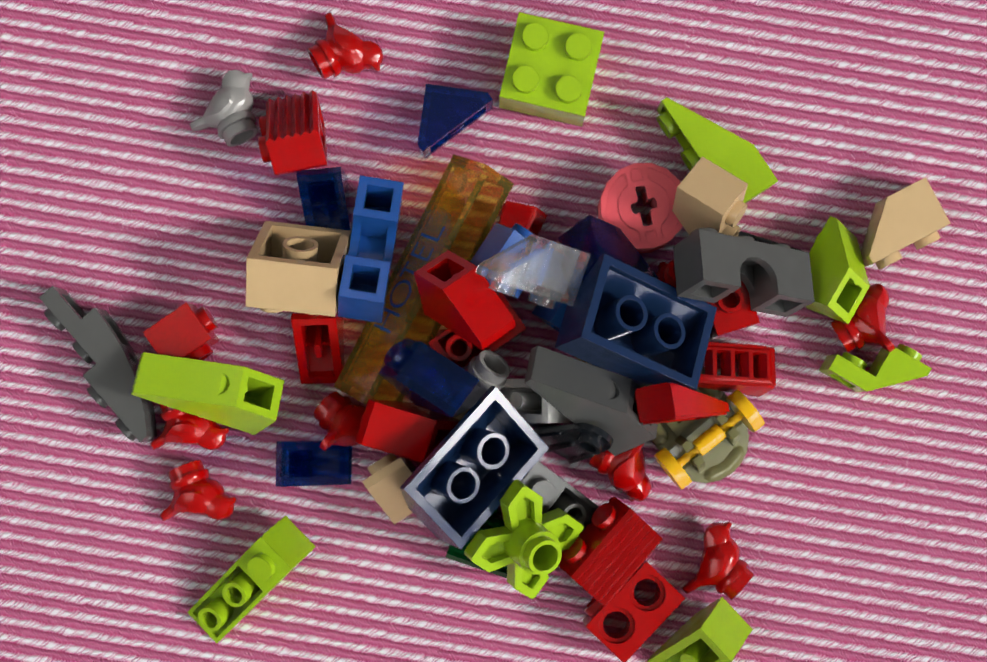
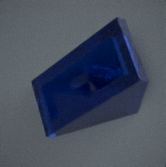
M426 84L417 144L419 152L424 159L493 109V99L488 92Z
M341 167L297 171L296 177L306 225L350 230L352 233L348 177Z
M322 440L277 441L276 486L351 484L352 446L332 445L324 451L319 447Z

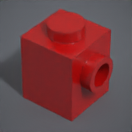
M742 281L741 288L716 303L706 302L717 307L710 334L711 338L760 323L757 312L751 310L749 292Z
M187 302L143 332L157 354L196 360L208 358L213 353L211 346L219 341L213 331L218 328V325L204 306L198 309L196 305Z

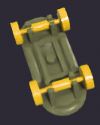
M704 366L702 367L701 374H705ZM697 387L695 391L727 402L730 412H727L726 415L698 420L658 423L656 438L651 440L659 450L654 457L680 490H683L692 481L701 483L720 481L732 474L742 463L748 450L749 434L747 427L752 432H756L765 422L753 404L739 390H735L727 396L724 391Z

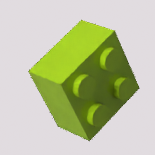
M519 12L499 95V108L582 127L604 31Z

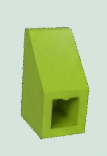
M830 216L822 231L817 235L815 243L809 252L815 302L806 306V308L849 324L870 285L857 237L837 218Z

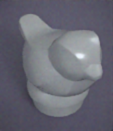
M240 70L228 71L222 79L221 88L211 99L204 115L189 124L192 131H200L209 127L216 128L218 136L224 139L227 146L230 147L241 145L252 139L258 133L255 125L256 118L250 113L254 104L253 96L249 91L250 81L253 77L252 73H244Z
M484 350L478 356H474L468 366L462 367L455 373L450 388L443 393L439 405L448 416L456 417L464 411L471 409L491 386L501 390L506 384V378L510 374L507 362L500 355L489 350Z

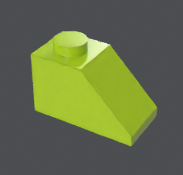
M721 597L694 614L650 656L647 662H732L753 629Z

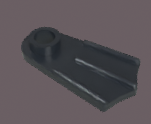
M588 423L534 428V431L549 447L547 452H554L568 459L569 464L607 451L613 444V438L606 431Z

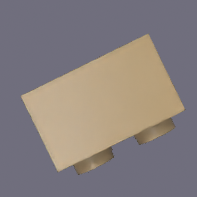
M265 221L246 258V307L259 308L267 313L288 311L335 317L338 310V294L345 255H348L351 231Z

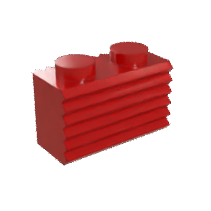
M311 90L309 94L303 92L301 96L295 93L292 98L286 95L284 99L277 97L275 101L269 98L266 102V115L259 117L262 136L258 137V143L263 162H271L275 176L327 166L326 128L317 92Z
M616 497L610 498L609 503L602 504L595 510L592 515L591 524L586 525V529L580 533V537L575 540L569 549L562 551V558L558 565L604 607H606L663 540L641 517Z

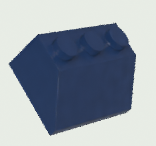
M604 253L599 256L568 303L555 348L589 364L630 378L640 387L670 382L697 390L717 307L704 301L679 297L675 287Z
M491 386L401 485L400 489L408 508L437 538L461 550L500 506V499L513 481H521L547 452L549 447L498 388Z

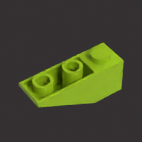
M667 97L660 102L657 108L660 114L656 117L657 122L664 134L669 139L675 137L684 150L680 155L689 171H691L701 157L706 158L748 184L743 200L744 203H748L778 182V179L754 144Z
M143 352L138 364L131 395L256 435L276 421L284 380L245 366Z
M285 515L260 536L187 613L216 643L220 642L316 546Z

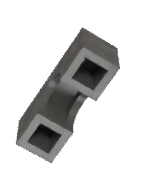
M708 227L692 231L689 236L673 246L676 292L679 297L716 303L741 288L742 281L749 292L752 311L788 317L815 302L809 252L791 249L787 244L758 242L751 236L735 237L718 233L714 228Z

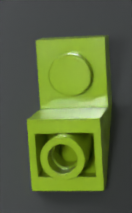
M898 344L897 348L895 347L891 352L881 348L868 372L864 370L867 363L848 352H843L842 356L838 354L828 355L819 371L855 392H868L928 376L932 368L920 362L923 356L919 352L906 345Z

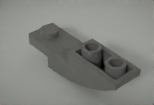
M54 286L49 288L39 297L48 308L44 311L45 316L60 331L66 328L76 340L72 344L74 350L83 360L89 364L93 361L96 363L83 375L91 385L87 388L90 396L101 407L106 408L109 406L119 417L115 421L117 427L128 439L134 441L137 438L139 442L153 440L157 436L153 402L131 395L139 361L119 326L106 310L93 308L86 314L65 289Z

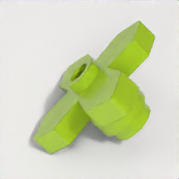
M514 480L500 499L505 526L479 530L464 550V554L473 563L489 573L507 566V582L517 591L530 599H534L549 579L548 574L558 567L562 558V550L571 547L583 531L584 526L560 508L542 514L543 497L521 481Z

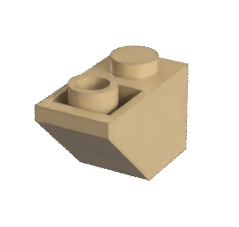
M701 157L678 185L672 211L689 235L696 229L708 227L716 229L718 233L736 237L741 230V227L737 226L748 206L743 202L748 184L706 158Z
M926 177L875 203L861 249L865 267L875 263L880 270L902 259L903 257L899 250L913 243L918 250L941 238L937 230L951 224Z
M388 454L367 467L372 476L362 481V483L395 525L413 512L408 508L400 489L401 485L416 470L410 459L404 457L397 459L394 454Z

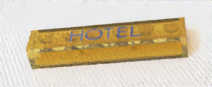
M453 154L389 278L382 323L367 321L334 385L335 388L366 405L368 399L403 401L430 348L428 342L436 337L441 327V324L424 314L414 272L447 250L470 262L486 239L514 183L486 164Z

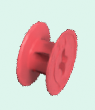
M633 163L618 170L606 183L598 202V222L605 237L617 248L632 254L651 253L666 246L683 226L672 211L676 190L681 183L680 180L667 168L653 163ZM636 192L641 193L643 205L650 204L652 208L646 215L647 226H643L640 212L634 214L632 208L638 201Z

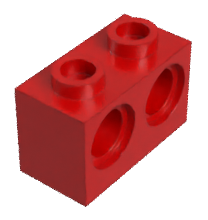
M645 560L606 607L593 597L584 608L588 615L583 619L585 627L622 662H626L686 598ZM644 579L655 581L656 593L650 600L639 601L634 597V588L639 581ZM611 612H621L626 615V625L617 633H610L603 628L604 619Z

